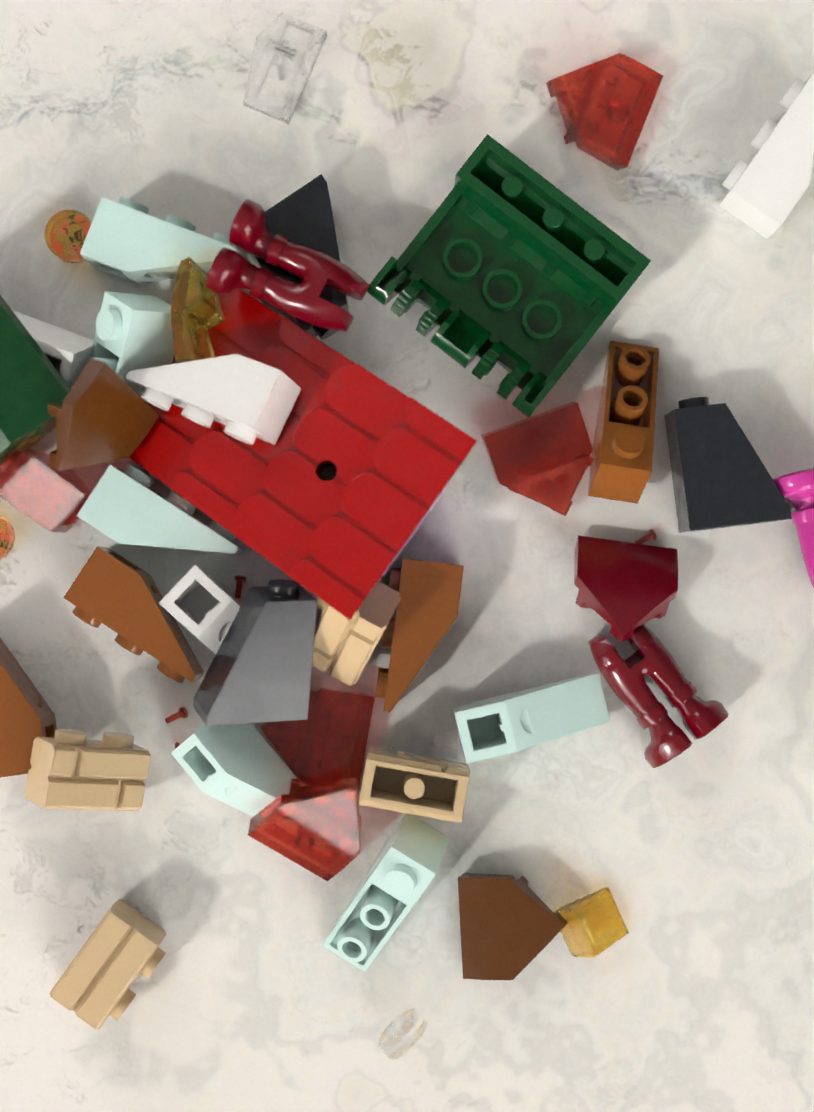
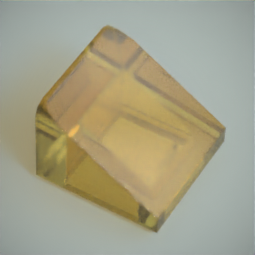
M603 887L556 910L568 922L561 930V933L570 953L574 957L595 958L629 933L609 887Z

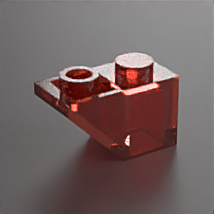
M24 449L22 453L16 451L0 464V497L50 532L66 533L80 519L77 517V514L93 490L72 469L59 471L50 468V454L30 449Z

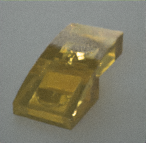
M190 257L180 261L172 293L171 332L175 358L178 363L214 358L207 329L225 321L218 294L206 287L208 274Z

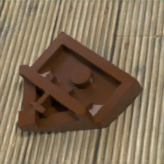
M90 358L63 401V406L56 403L48 404V414L56 418L57 450L50 452V468L59 471L130 457L150 432L159 415L105 362Z
M463 873L458 877L463 979L514 980L568 924L567 920L558 911L554 913L528 887L529 881L524 876L516 880L513 875Z

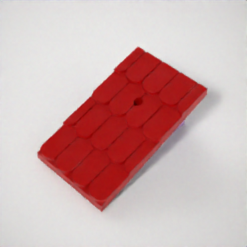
M235 289L227 294H217L211 300L206 312L194 329L180 344L171 364L239 354L284 372L301 388V391L276 444L273 445L256 438L254 444L249 445L224 432L226 425L213 421L211 427L207 428L181 415L184 408L172 404L169 411H165L146 402L159 417L150 432L129 458L345 618L351 620L380 578L388 573L439 501L446 485L473 449L477 440L413 398H409L367 369L349 360L287 318H283L241 289ZM335 465L337 473L332 480L323 481L319 478V473L325 466Z

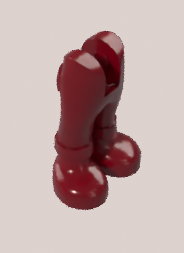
M246 199L240 206L232 223L229 234L230 246L243 253L265 259V262L299 277L303 282L300 284L275 275L274 272L264 267L258 268L248 262L241 254L223 247L218 252L210 268L206 287L217 294H227L235 289L250 290L249 295L261 301L264 299L293 317L325 329L347 332L354 317L341 307L320 298L324 286L326 285L348 297L363 300L369 284L345 264L316 249L291 242L289 238L279 233L274 237L265 226V213L262 206Z
M645 624L635 628L633 635L626 639L635 653L625 660L622 659L617 649L602 633H599L588 641L593 658L611 689L634 713L643 729L649 728L651 742L645 748L644 756L652 768L659 767L691 747L692 742L683 730L668 716L665 706L662 702L658 701L645 682V675L649 676L659 687L671 707L677 709L683 719L684 726L694 739L706 736L728 717L729 713L722 703L717 700L706 702L695 695L697 692L691 681H687L672 655Z

